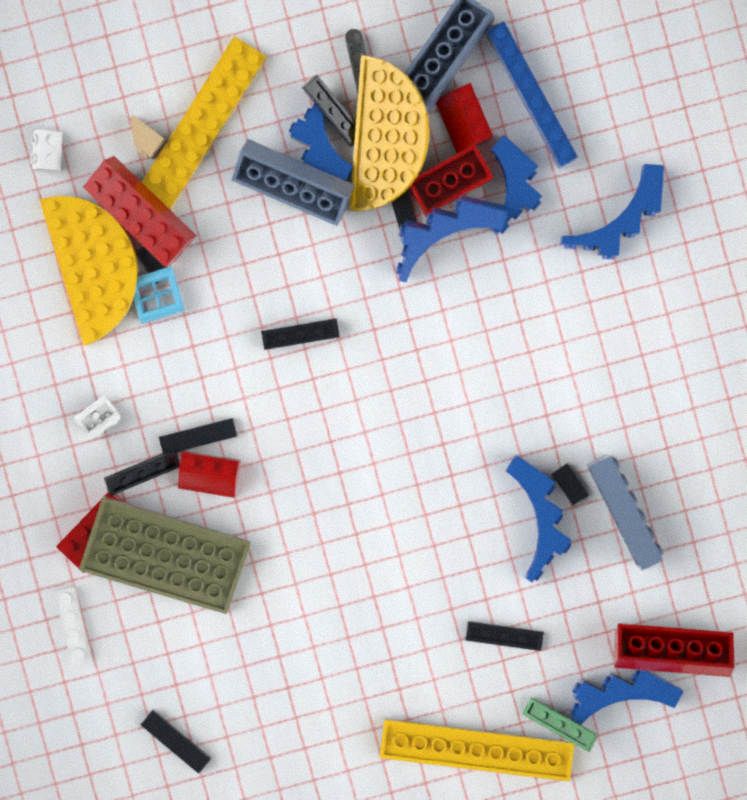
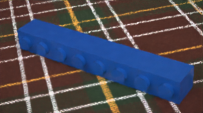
M503 21L488 29L486 36L556 165L560 169L575 161L578 156L507 25Z

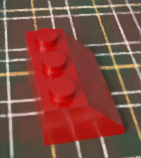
M471 83L452 90L439 98L436 106L457 154L474 144L477 146L492 140L493 134Z
M182 451L178 489L235 498L241 460Z

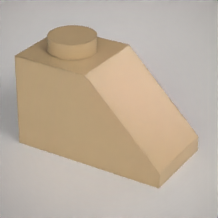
M133 115L131 123L134 145L139 148L137 152L144 158L149 156L153 159L166 140Z

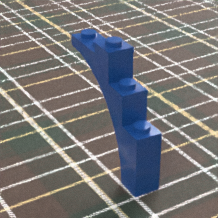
M644 164L642 166L640 182L635 195L627 208L615 220L590 233L561 236L560 245H565L564 249H576V246L584 247V250L595 251L596 247L598 248V255H601L602 259L614 260V256H619L620 234H623L625 238H635V235L640 234L641 212H644V216H655L656 213L661 212L664 165Z
M461 195L460 201L457 200L455 203L454 212L433 207L432 213H428L426 224L406 220L405 225H401L399 230L401 243L405 244L401 251V256H403L402 263L398 262L396 268L399 281L407 282L410 272L420 256L430 246L446 236L472 228L502 230L508 213L506 206Z
M515 455L505 471L516 479L525 490L533 505L537 519L538 539L536 552L532 564L525 575V578L533 583L534 580L538 581L543 574L542 568L544 565H549L553 560V552L560 556L562 553L566 554L572 544H570L571 539L553 527L554 524L558 525L563 518V510L544 498L546 495L550 496L555 489L553 485L555 481Z
M635 670L631 677L632 683L611 673L609 677L606 676L601 685L603 689L581 679L580 683L577 682L572 690L574 693L573 697L578 700V703L575 702L570 710V713H572L570 719L582 725L600 709L627 700H650L675 708L684 691L646 670Z

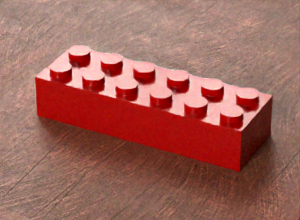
M115 156L105 159L83 186L165 268L174 263L197 236Z
M618 623L614 640V668L730 677L735 669L734 632Z

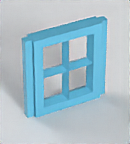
M172 266L137 277L134 302L141 324L185 311ZM169 279L171 289L158 293L155 283ZM152 284L154 294L141 298L138 288ZM173 293L175 303L162 306L159 296ZM156 298L158 308L145 312L143 301Z

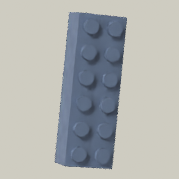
M455 0L405 71V74L418 89L428 114L495 20L493 12L475 0Z
M250 139L246 141L240 151L232 181L335 226H338L343 217L354 188L352 183Z
M606 454L586 464L636 566L643 571L663 561L661 555L664 553L660 545L656 542L654 543L652 538L655 535L651 527L645 525L644 520H646L643 511L636 507L635 503L638 501L634 493L628 491L626 486L629 483L625 475L619 473L618 468H620L617 459Z

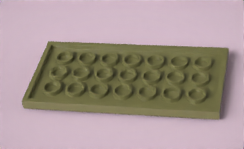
M103 496L79 571L227 614L251 542Z

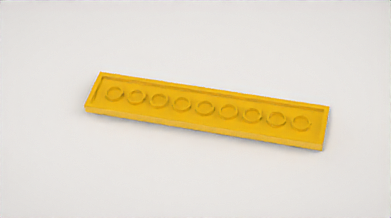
M235 36L142 181L170 210L267 59V56Z
M384 719L380 758L570 782L575 744L568 741Z

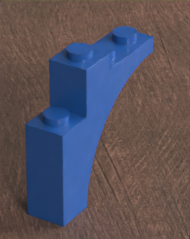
M313 104L312 108H308L304 118L306 121L298 119L296 123H292L289 129L290 137L310 147L309 150L306 149L301 158L304 160L303 163L347 181L353 166L343 160L333 149L325 132L324 115Z
M505 135L490 151L499 162L504 174L506 184L504 205L508 211L503 229H491L495 235L499 232L503 234L510 226L508 222L512 218L516 220L523 212L521 210L522 207L527 212L530 209L534 211L542 203L539 200L542 195L526 182L527 179L531 181L538 173L535 171L538 165Z

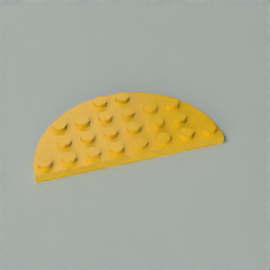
M361 56L352 170V184H354V188L350 197V211H366L380 208L402 195L419 174L425 161L429 143L428 115L424 101L414 83L405 73L391 63L369 56Z
M53 196L39 199L83 346L92 344L105 337L118 326L131 307L137 289L138 263L135 249L126 230L107 210L99 205L70 196Z

